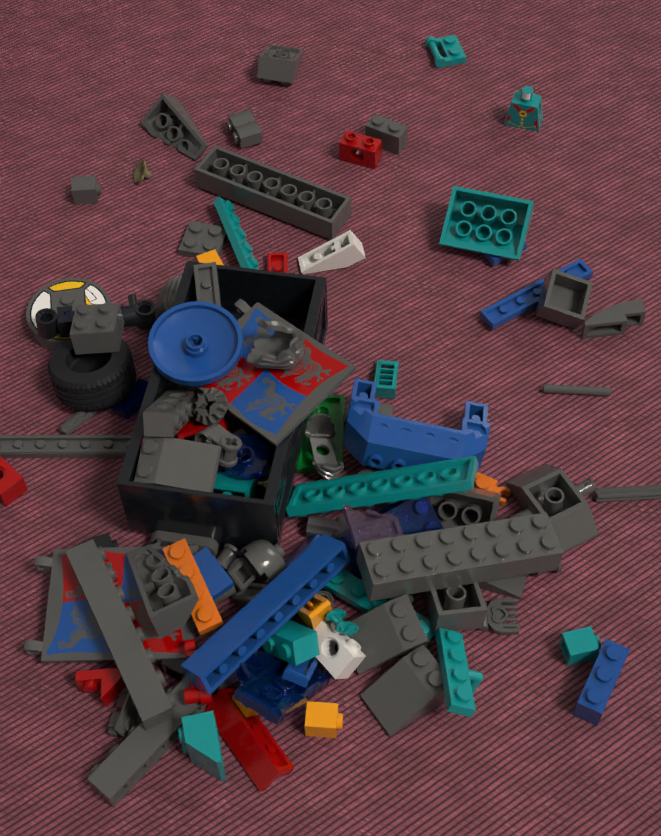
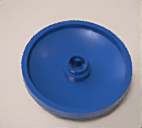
M193 301L170 308L155 321L149 334L148 349L153 365L162 376L172 382L185 386H203L224 378L235 368L242 355L243 337L239 323L229 311L213 303Z

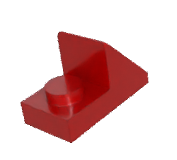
M118 668L75 672V681L79 691L94 693L101 689V699L104 707H107L121 693V690L126 687Z

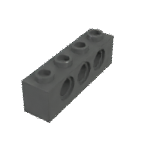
M168 389L143 412L144 436L174 437L195 415L193 413L195 410L193 402H196L198 399L196 397V390Z

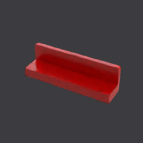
M238 687L220 689L213 698V704H208L205 712H214L219 733L258 790L265 791L275 778L289 775L295 767L258 715L245 717L232 699Z

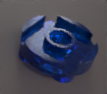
M236 435L242 441L237 457H242L243 453H248V457L251 458L246 461L238 458L235 466L223 467L225 474L230 478L238 480L261 478L269 464L268 447L255 435Z

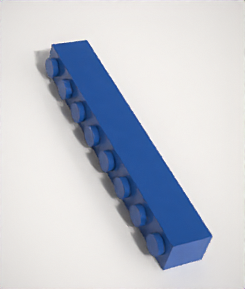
M326 534L318 538L181 665L189 682L208 695L219 687L351 561L345 543Z

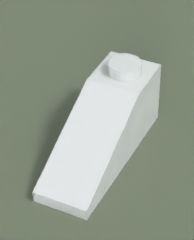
M349 230L298 257L301 273L309 274L349 267L366 257L361 241Z

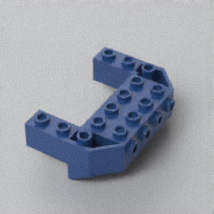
M355 378L342 445L362 465L388 470L476 456L478 461L477 472H479L490 431V423L487 422L488 405L466 401L460 419L459 430L378 414L380 401L374 400L377 382Z

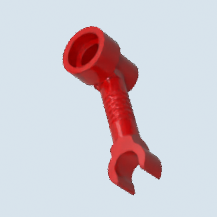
M195 639L184 641L187 659L197 651ZM190 682L189 688L184 689L186 705L201 703L202 705L213 704L212 693L208 695Z

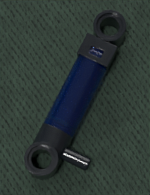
M130 294L128 296L129 305L120 306L125 322L124 327L137 326L142 330L151 329L156 321L155 304L150 300H140L137 302L136 295ZM72 306L57 307V313L50 308L39 310L35 316L39 336L45 339L54 338L58 334H60V338L70 337L75 312Z

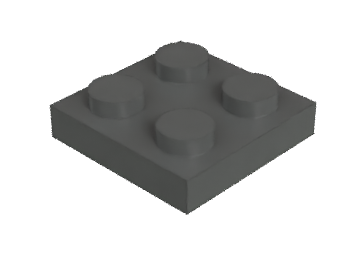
M190 221L178 249L179 255L196 258L197 255L215 249L220 257L228 237L224 226Z

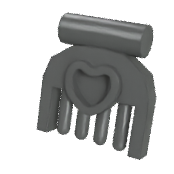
M498 598L492 600L487 607L488 610L483 628H479V630L487 631L490 628L493 633L500 635H519V625L517 623H505L518 621L517 617H508V615H517V611L506 610L517 609V598Z

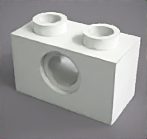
M321 621L315 628L320 653L316 658L335 679H347L366 656L361 651V646L358 642L347 635H343L341 632L335 631L336 625L332 621ZM336 643H337V645H338V651H337V653L335 652V644H336Z

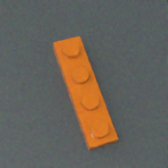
M184 538L162 548L167 561L171 565L176 566L184 576L189 577L194 585L199 600L191 615L200 635L202 636L224 625L186 539Z

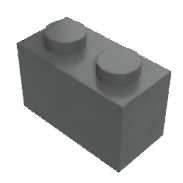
M374 114L365 125V135L382 140L383 150L399 155L407 145L408 126Z

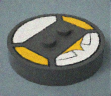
M65 278L45 285L34 294L27 306L26 319L32 337L40 346L54 352L59 345L70 339V337L60 338V334L50 339L40 337L37 331L36 313L45 308L53 309L57 313V307L72 306L74 317L75 308L78 305L111 303L107 292L97 283L83 278ZM64 312V317H70L69 312Z

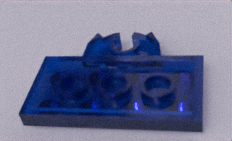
M259 650L258 654H252L244 663H240L239 668L236 669V676L242 685L236 689L233 698L241 702L245 707L259 713L266 720L278 725L326 687L331 676L316 667L307 687L304 688L282 678L288 662L282 659L276 660L270 654Z

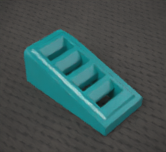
M377 360L374 382H377L376 398L395 399L399 362Z

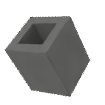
M96 176L72 177L71 192L74 204L98 203V195H102L101 184L96 181Z

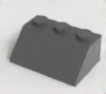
M473 487V490L464 493L453 492L438 497L427 496L420 528L433 531L496 521L502 494Z

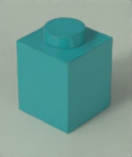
M591 626L563 632L559 642L567 666L596 660L601 649L599 636L597 634L594 635Z

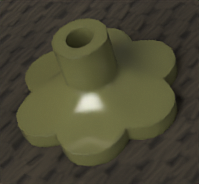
M144 160L139 161L134 170L133 177L136 184L141 183L144 178L149 179L151 177V172L147 171L146 161Z

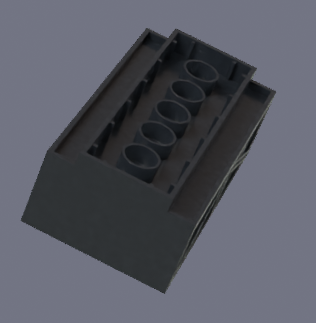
M186 262L172 307L186 302L197 301L193 265L204 263ZM217 265L221 307L229 311L236 320L242 316L237 313L238 308L235 307V302L242 299L251 308L258 302L319 343L325 345L328 331L326 277ZM153 366L117 481L129 529L146 532L167 531L209 537L216 540L219 544L218 549L222 550L225 543L235 546L240 551L247 544L259 539L267 540L273 545L276 543L280 545L287 516L286 508L291 498L309 415L276 447L230 412L226 411L224 416L229 432L233 434L243 427L256 449L239 459L235 466L226 467L219 472L256 476V498L134 482L144 438L143 412L168 389L196 390V397H198L197 394L202 393L194 386H185L168 380ZM208 401V406L205 409L210 410L209 408L213 403Z

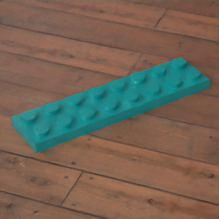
M469 456L337 477L331 480L325 479L300 483L296 485L286 511L289 517H304L308 514H325L334 510H350L360 506L371 507L380 503L391 504L400 500H417L427 496L438 497L453 492L464 493L473 490L478 467L477 457Z

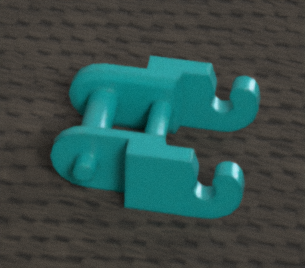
M336 608L327 613L325 619L332 621L336 625V632H341L343 635H354L359 630V626L355 623L342 620L347 614L342 609Z

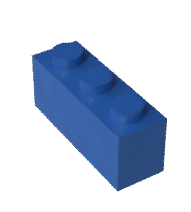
M605 639L573 713L574 716L598 726L630 651L629 648Z

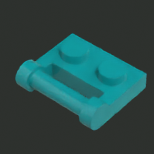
M456 35L440 38L430 36L426 38L425 44L427 48H430L436 67L441 68L466 63V55ZM437 47L441 48L444 57L440 55Z

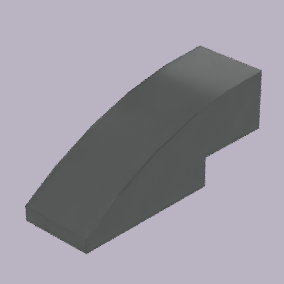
M642 299L619 303L593 315L584 322L581 334L582 339L622 335L626 327L642 326L646 314Z

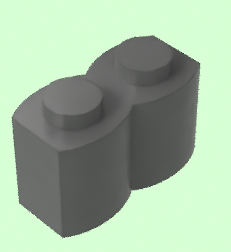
M250 109L228 115V121H226L228 132H232L234 143L238 144L241 149L263 143L261 129Z

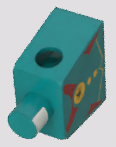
M525 86L522 88V92L515 91L504 125L539 132L543 120L542 97L533 94L532 87Z

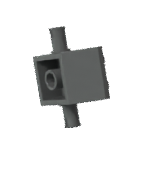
M544 464L506 482V486L511 489V493L524 509L509 518L547 512L564 553L598 536L589 504L584 496L596 492V485L592 482L591 478H587L574 485L562 468Z

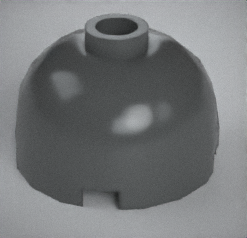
M259 539L252 541L240 550L242 556L249 560L250 566L264 584H270L286 568L283 559L286 553L278 543L273 545L267 540Z

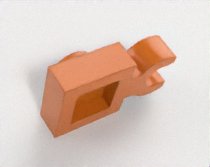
M479 472L476 473L473 487L501 493L509 497L511 495L510 488L505 486L497 487L498 480ZM501 497L499 505L505 506L506 499Z

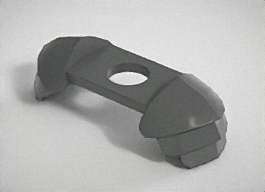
M314 414L308 420L305 429V435L309 440L313 457L312 465L320 475L331 480L344 468L343 462L336 461L331 441L336 435L334 423L331 422V417L328 415ZM324 447L328 450L329 454L321 455L317 452L316 448Z

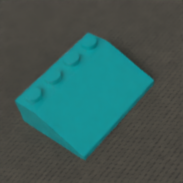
M453 186L439 245L520 261L531 223L534 201Z

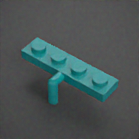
M439 627L435 637L447 712L472 717L476 711L473 694L482 682L483 674L468 669L462 633Z

